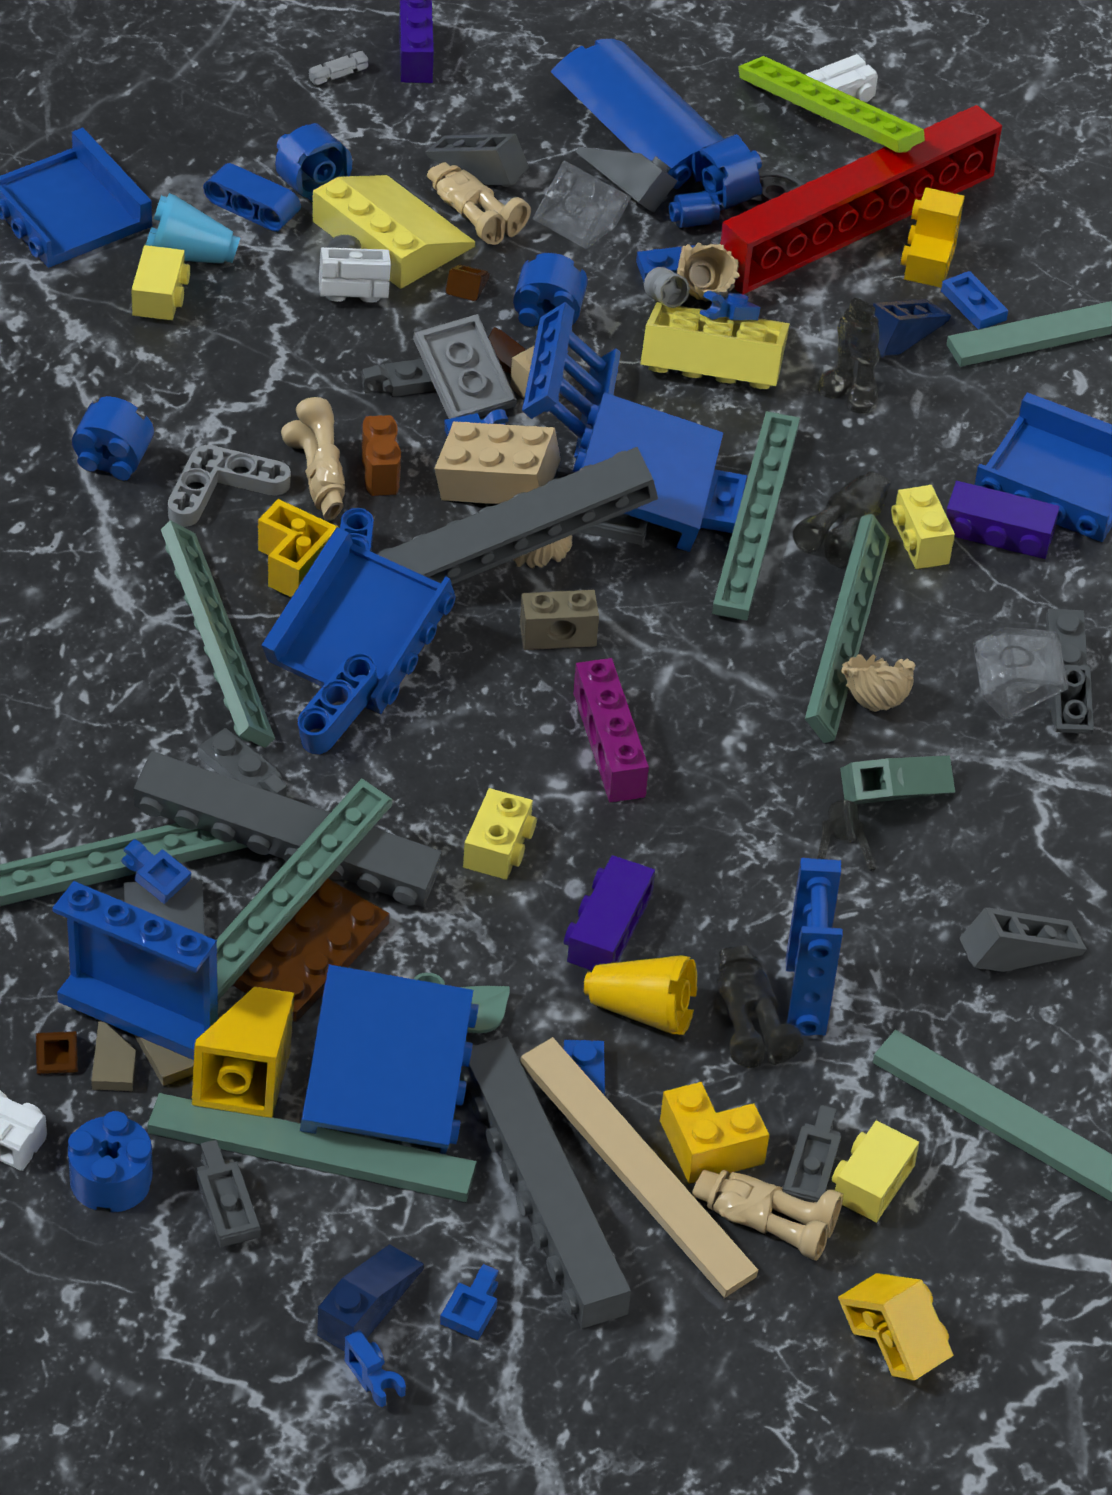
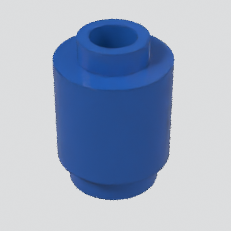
M707 191L675 195L674 202L669 204L670 219L672 222H676L679 228L709 225L712 221L718 220L720 216L718 197L716 194H709Z

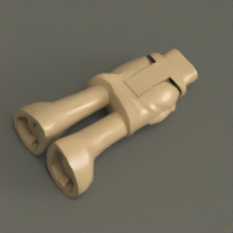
M444 162L432 167L427 173V177L433 182V188L440 195V198L446 204L456 209L463 218H468L475 226L477 235L487 244H499L503 240L505 233L509 237H514L522 230L530 218L531 207L525 200L515 197L506 205H503L494 197L492 189L485 186L466 170H461L459 166H450Z
M312 397L302 400L297 405L296 413L299 420H294L284 425L281 434L287 446L294 449H304L307 459L305 473L308 478L312 500L315 503V507L322 510L325 520H333L343 508L342 499L345 494L344 475L339 461L340 451L334 445V415L331 405L326 399Z
M704 1169L692 1192L695 1198L708 1202L707 1208L717 1212L726 1220L754 1228L763 1234L769 1232L795 1246L803 1256L812 1260H818L822 1255L827 1237L830 1238L834 1231L843 1203V1193L835 1190H827L817 1202H808L783 1192V1188L780 1186L768 1184L757 1178L732 1172L729 1175L728 1171L725 1170L717 1174ZM772 1210L782 1213L805 1225L795 1223L790 1220L779 1217L773 1214Z

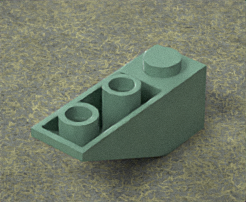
M950 755L886 758L851 762L840 768L845 806L955 793Z

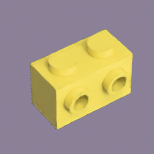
M144 245L131 290L132 316L173 320L176 307H182L184 287L182 285H188L190 278V265L185 264L184 250Z
M926 485L898 490L896 505H893L891 509L892 520L897 527L915 569L949 564L955 533L933 486Z
M489 788L464 843L463 868L507 880L512 867H519L525 850L523 842L525 838H532L536 827L537 817L532 816L533 800Z
M877 1120L867 1134L861 1132L852 1146V1156L848 1162L841 1160L832 1176V1182L836 1183L835 1191L843 1193L842 1205L877 1223L914 1168L919 1141Z

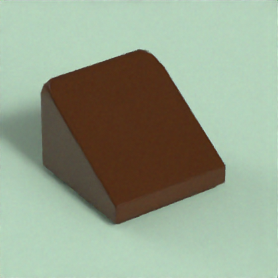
M459 264L449 270L446 293L476 301L480 297L490 273Z
M494 327L488 338L503 371L511 373L512 357L526 349L502 330Z
M76 1031L36 1033L37 1074L78 1072Z

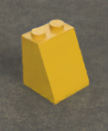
M253 987L196 1039L194 1045L192 1105L269 1118L273 1117L291 1052L294 993Z

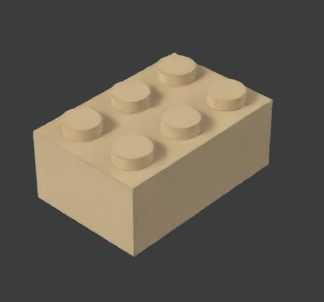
M453 422L434 468L441 500L500 504L512 499L519 493L529 492L546 485L554 479L561 461L555 428Z

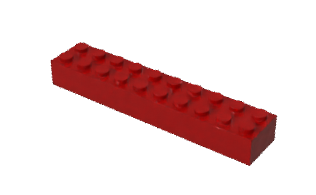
M975 105L925 128V141L913 146L907 152H894L885 146L880 150L724 221L720 244L724 245V249L727 251H731V256L734 259H738L739 262L737 272L740 274V277L736 278L734 289L744 295L911 216L915 200H922L926 187L957 194L993 177L1002 125L978 105Z

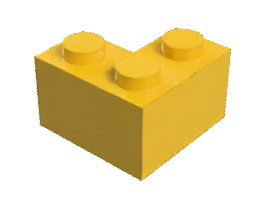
M926 187L922 200H915L911 219H915L917 222L916 225H911L907 242L911 246H904L900 265L906 266L904 280L942 287V281L946 280L956 249L965 196Z
M277 499L258 519V551L268 555V587L292 597L338 526Z
M702 1082L663 1091L660 1122L689 1184L697 1182L704 1169L720 1174L722 1170L732 1173L765 1164L769 1133L754 1103L716 1113Z
M876 1273L838 1297L853 1334L876 1338L892 1376L916 1380L954 1356L948 1343V1331L939 1321L932 1305V1293L922 1280Z

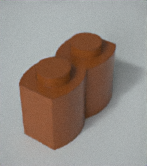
M391 415L366 416L363 421L362 462L365 466V486L371 496L397 495L400 488L401 450L397 443V423Z

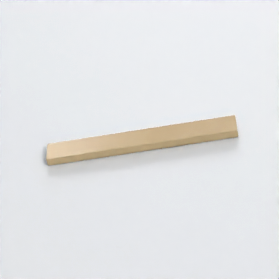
M553 1037L521 1056L520 1063L524 1070L724 1298L757 1277L758 1269Z

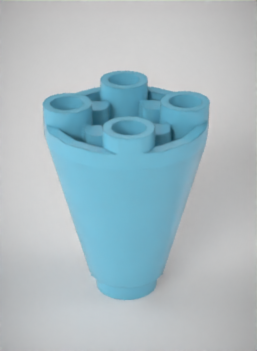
M170 193L168 197L161 195L154 219L160 221L158 229L151 227L146 242L147 246L184 250L185 261L222 264L224 261L233 263L240 237L234 236L233 231L176 195Z

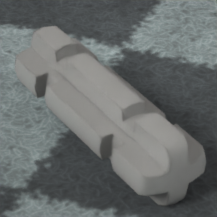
M363 51L351 53L350 58L348 55L325 62L323 67L321 64L313 66L309 69V79L314 85L318 86L326 83L327 79L332 81L353 74V70L356 72L365 70L368 67V57Z

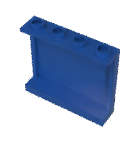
M84 128L72 132L71 149L0 176V219H5L12 227L15 236L19 239L22 238L29 246L32 255L36 258L39 257L48 268L152 227L151 199Z
M604 392L599 406L595 404L591 406L586 424L592 427L591 429L585 428L579 446L585 449V452L579 451L573 472L579 471L584 466L594 465L611 458L620 451H628L638 447L653 477L658 499L624 514L680 532L676 548L690 552L700 530L723 432Z
M1027 392L1021 402L1019 417L987 465L979 464L975 485L1058 505L1060 507L1056 525L1103 542L1112 528V424Z
M336 527L261 646L268 662L321 687L351 654L365 653L370 655L376 663L378 685L370 696V702L365 707L378 714H382L387 704L391 705L396 700L400 690V683L405 675H409L414 671L418 662V655L424 645L430 644L437 631V624L443 614L447 615L452 610L456 597L451 580L445 576L441 583L436 582L355 545L349 532ZM358 675L355 678H363L366 675Z
M73 881L52 908L54 913L67 918L70 976L57 992L58 1002L194 1060L196 1039L218 1020L217 940Z
M329 964L299 1131L316 1134L317 1127L437 1147L440 1148L439 1153L446 1155L449 1144L456 1145L459 1135L460 1120L453 1119L455 1105H463L467 1081L459 1079L461 1067H469L473 1043L465 1041L467 1029L475 1028L479 1005L472 1004L474 990Z

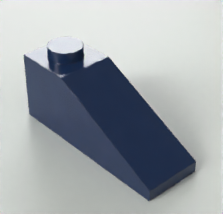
M926 299L874 303L857 339L867 345V350L878 357L901 354L949 322L951 315Z
M390 1244L345 1275L318 1306L317 1336L344 1352L346 1336L361 1330L367 1339L423 1271L424 1264Z

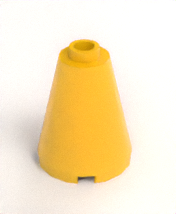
M679 955L595 965L592 972H587L585 976L584 994L589 996L590 1003L673 1035H684L689 1028L694 1013L693 1009L687 1008L690 996L696 997L697 995L696 963L694 959H690L688 956Z

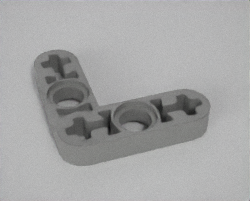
M213 445L199 446L192 452L168 499L169 521L171 520L182 527L192 526L197 523L217 483L267 495H282L290 489V468L285 463ZM207 463L206 470H203L202 465ZM236 467H246L250 471L241 474L232 470ZM192 482H200L205 486L200 489H191L187 485ZM186 501L190 502V507L184 509Z

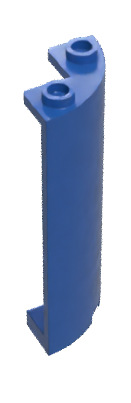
M599 39L595 41L594 46L587 49L580 46L565 56L551 70V73L633 153H641L651 161L656 156L670 166L671 169L668 174L677 180L673 187L675 189H679L690 178L693 172V154L705 146L724 139L622 41Z

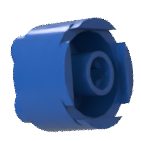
M317 123L297 128L290 134H284L277 142L278 152L275 166L279 177L299 195L310 201H313V190L337 177H346L351 174L352 156L350 151Z
M735 134L717 141L693 154L692 171L695 182H702L705 189L702 192L707 191L709 194L717 195L720 211L762 194L763 190L758 171L762 167L760 156L755 150L750 151L739 135Z
M555 253L538 254L535 260L524 262L513 299L514 308L519 314V322L527 327L539 325L540 317L566 302L575 310L573 325L579 318L587 289L588 278L585 271L581 269L580 272L573 266V260Z
M106 396L101 397L96 403L92 402L72 437V446L78 455V464L87 471L98 469L111 473L119 480H128L137 469L154 436L152 422L147 416L143 420L135 413L138 408L126 400Z
M112 1111L105 1116L84 1123L70 1135L68 1139L70 1186L79 1202L94 1210H97L98 1206L110 1208V1212H121L136 1206L144 1200L150 1190L153 1177L151 1140L142 1126L128 1119L124 1113Z

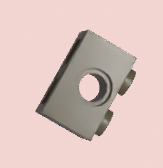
M595 590L522 593L520 628L524 650L597 646L599 612Z

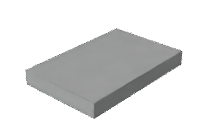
M478 314L414 333L413 340L449 419L478 413L479 417H483L494 410H506L516 406L517 399Z

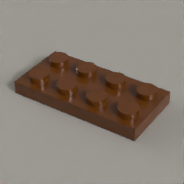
M327 878L232 986L246 994L253 987L294 993L293 1021L297 1022L323 995L329 964L348 968L389 924L390 913Z

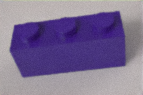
M400 0L401 82L433 83L432 0Z
M956 481L946 509V516L955 533L954 537L1046 559L1055 531L1060 506Z
M612 855L605 869L599 868L597 870L592 885L593 892L591 896L585 895L578 911L579 919L577 923L571 922L564 937V945L568 946V963L592 971L595 965L619 962L653 895L655 869Z

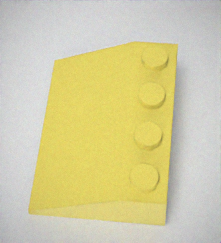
M388 175L337 177L313 190V222L332 237L339 235L356 237L361 243V249L389 250L391 261L389 281L400 289L475 247L473 239Z
M656 303L646 324L641 365H647L649 370L659 373H666L668 369L682 371L683 376L690 378H701L702 374L715 376L716 381L728 384L736 383V380L750 382L749 385L758 389H769L770 385H777L790 323L759 318L758 320H731L727 317H720L711 320L700 314V310L703 309L684 306L670 308L662 303Z

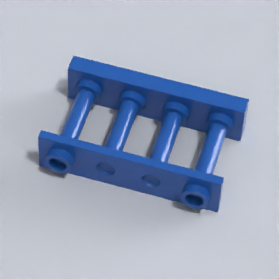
M564 302L540 317L522 411L531 419L543 412L552 413L578 437L574 455L577 458L579 451L585 452V449L579 447L585 428L591 429L592 427L586 424L592 404L599 406L604 392L611 395L614 394L621 352L616 348L602 357L594 352L572 332L575 310ZM568 347L590 366L589 373L567 354ZM563 370L586 389L585 397L563 378ZM559 393L582 413L581 420L559 402Z
M801 858L786 953V971L795 972L786 1033L811 1036L826 1035L843 936V929L832 928L841 877V860Z

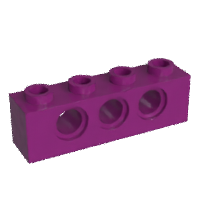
M612 658L576 663L573 694L609 803L646 797L649 766Z

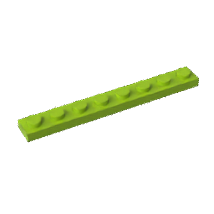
M762 56L738 66L741 79L769 91L775 96L786 99L794 105L801 106L813 114H818L835 124L850 129L854 133L867 137L873 142L884 145L894 152H907L913 146L925 141L924 129L768 57Z

